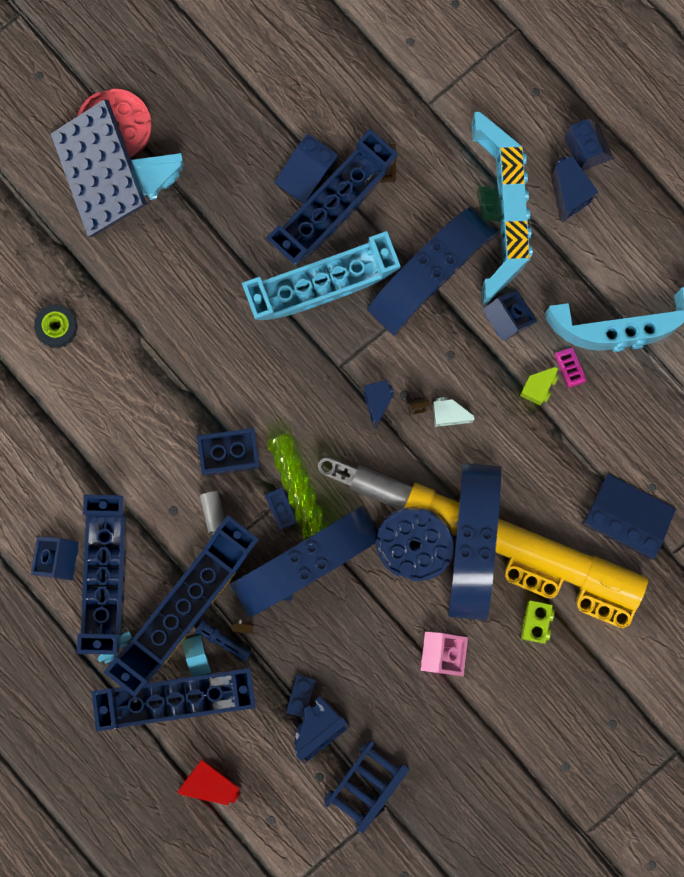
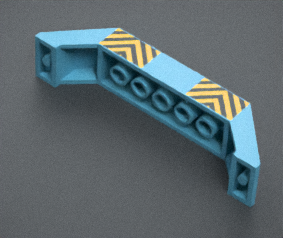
M475 112L471 123L472 142H478L496 159L502 265L490 279L484 280L481 287L482 306H487L525 268L527 262L530 261V257H532L533 250L532 245H529V238H531V227H528L530 208H526L527 201H529V191L525 190V183L528 182L527 171H524V164L527 161L526 153H523V147L492 121L482 113Z

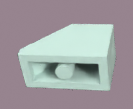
M447 397L437 398L432 404L435 427L473 423L474 416L453 399L448 400Z

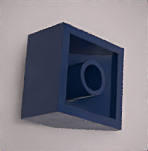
M518 290L497 298L482 309L487 320L491 322L496 330V334L502 341L514 337L537 322Z
M387 380L364 386L363 394L373 428L378 427L394 395L392 385H388Z
M37 536L30 575L72 581L79 542Z

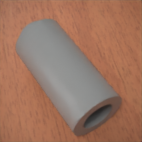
M218 491L200 495L208 533L213 535L225 519Z

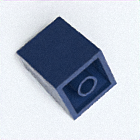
M588 118L570 126L564 140L571 155L583 171L614 159L599 124Z
M572 155L567 159L563 157L556 162L557 166L553 168L554 172L551 176L561 222H564L592 203L598 193V190Z

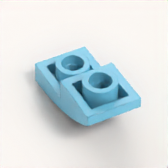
M130 631L121 635L120 649L126 647L130 640L133 639ZM100 654L98 661H104L107 664L112 662L116 655Z

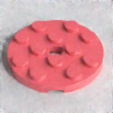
M122 89L99 91L90 96L81 106L77 117L102 100H109L116 121L119 123V129L130 159L140 154L146 147L152 131L151 117L143 101L133 93Z

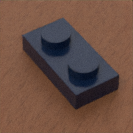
M283 488L265 494V498L280 531L297 524Z
M300 675L296 676L286 713L304 718V708L309 705L316 680Z

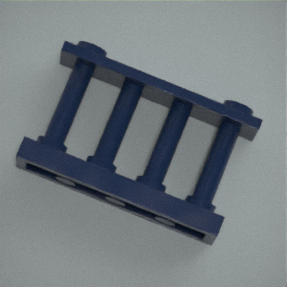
M365 741L359 749L361 754L336 789L334 791L330 789L324 798L326 801L324 805L327 808L333 803L353 818L358 825L356 830L362 834L410 770L403 764L400 767L393 765L373 750V741L369 743ZM366 754L391 772L390 775L393 777L389 783L383 782L360 765ZM354 771L379 788L381 794L377 799L375 797L371 798L348 780ZM342 787H345L368 805L369 810L365 815L363 813L359 814L337 797Z

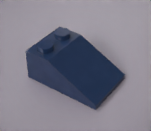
M307 133L274 184L304 205L338 162V155Z

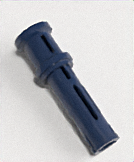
M205 618L195 631V634H201L210 643H217L244 660V662H246L252 652L221 633L219 627L215 628L207 623Z

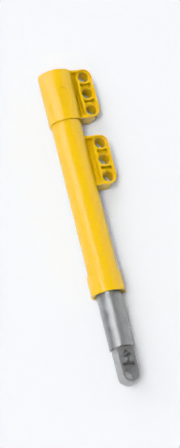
M324 457L320 460L318 469L323 475L350 485L349 489L397 509L421 507L431 510L445 520L452 534L456 536L459 512L458 501L440 495L435 490L415 482L412 487L361 465L357 468L332 457ZM330 461L333 466L332 470H324L322 467L323 462ZM347 468L350 476L343 478L340 470L344 471ZM498 519L496 553L509 558L505 568L507 581L546 598H554L558 594L564 580L580 587L576 604L581 612L619 628H626L630 625L645 594L648 577L597 556H589L502 519ZM511 569L519 571V575L516 578L509 577L508 572ZM528 577H536L537 582L534 585H528L526 583ZM547 584H553L555 589L553 592L547 593L544 587ZM583 599L591 600L588 607L580 605ZM602 606L609 608L608 613L605 615H601L598 612ZM621 613L627 616L624 622L617 621V616Z

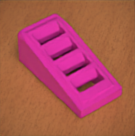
M573 347L555 353L567 389L587 382ZM568 354L571 355V358L565 360L561 359L562 356ZM573 361L574 363L573 365L567 367L564 366L565 363ZM576 369L575 372L567 373V370ZM578 375L579 377L577 379L570 380V377Z

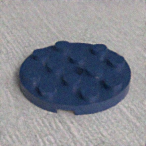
M406 507L391 513L383 521L378 531L376 548L380 560L390 572L398 577L400 575L409 578L411 581H424L438 576L447 568L454 552V537L448 524L438 514L421 507ZM411 540L420 542V547H412L410 544Z

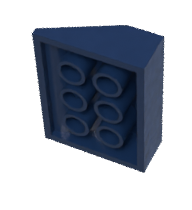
M607 474L582 525L652 560L655 559L664 541L676 509Z

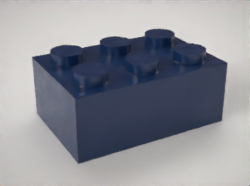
M254 428L197 436L203 477L260 469Z

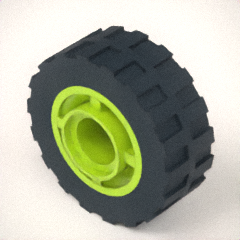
M54 304L42 308L37 313V317L34 320V329L38 339L45 346L61 348L73 341V338L76 336L77 322L71 310L63 305ZM53 323L61 324L58 330L51 329Z

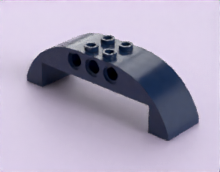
M369 129L357 142V149L283 227L278 225L266 237V240L294 265L302 262L314 253L370 195L391 168L398 153Z
M474 206L468 207L441 229L389 281L373 300L367 311L389 333L395 336L407 324L408 319L484 244L487 246L499 234V231Z
M462 463L448 617L487 621L498 531L501 466Z
M84 495L83 515L86 517L83 591L81 634H77V654L117 655L122 632L125 589L126 513L124 496Z
M362 505L247 575L230 583V586L247 615L252 617L374 545L378 530Z
M250 668L148 683L136 697L122 687L91 691L96 732L256 708Z

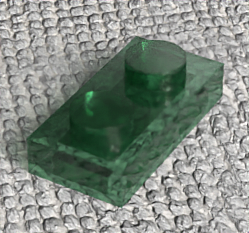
M479 187L477 192L482 220L500 221L502 213L498 189Z

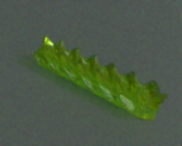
M284 433L268 440L267 445L269 451L274 455L275 467L281 473L282 485L288 491L289 503L295 509V518L302 527V536L305 540L328 525L322 520L323 511L321 507L315 503L316 493L308 485L309 475L301 467L302 457L294 449L295 439L291 433Z

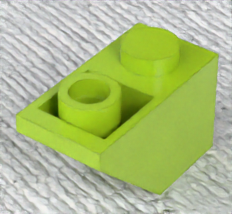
M554 367L529 376L520 396L538 405H541L543 401L547 402L551 394L548 390L551 384H556L559 377L556 374L558 368Z

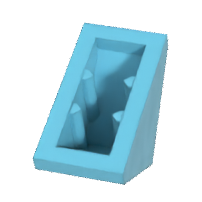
M201 635L185 639L182 643L192 677L211 673Z

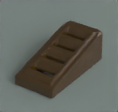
M426 397L407 400L410 415L427 412L429 409L430 401Z

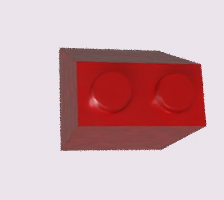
M203 758L177 793L183 796L228 805L230 802L234 804L241 795L239 791L241 786Z

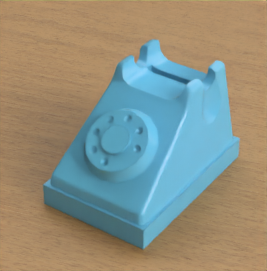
M181 153L131 160L144 196L148 195L150 200L156 199L157 194L163 188L167 189L179 178L184 166Z

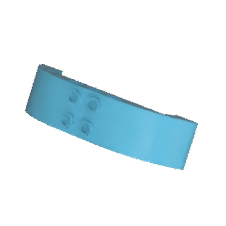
M386 231L369 237L368 243L264 281L257 277L243 282L242 286L255 320H270L296 314L355 293L383 280L401 266Z
M684 287L674 295L677 310L674 312L572 326L569 303L549 306L545 312V319L559 336L577 347L598 351L613 349V352L624 351L626 347L640 349L643 348V345L666 338L684 323Z

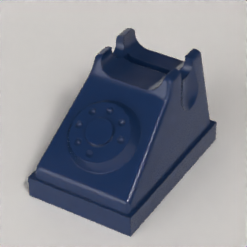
M321 696L315 699V707L308 705L304 708L305 716L303 723L299 724L294 740V745L296 746L295 753L303 764H306L319 753V750L322 751L350 728L343 717H340Z

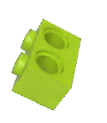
M527 601L521 640L546 644V640L549 641L551 629H548L549 622L553 621L555 610H552V605ZM537 608H542L545 612L542 619L535 615ZM534 627H538L541 630V635L538 638L532 635Z

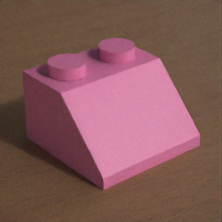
M425 632L421 671L464 676L468 637Z

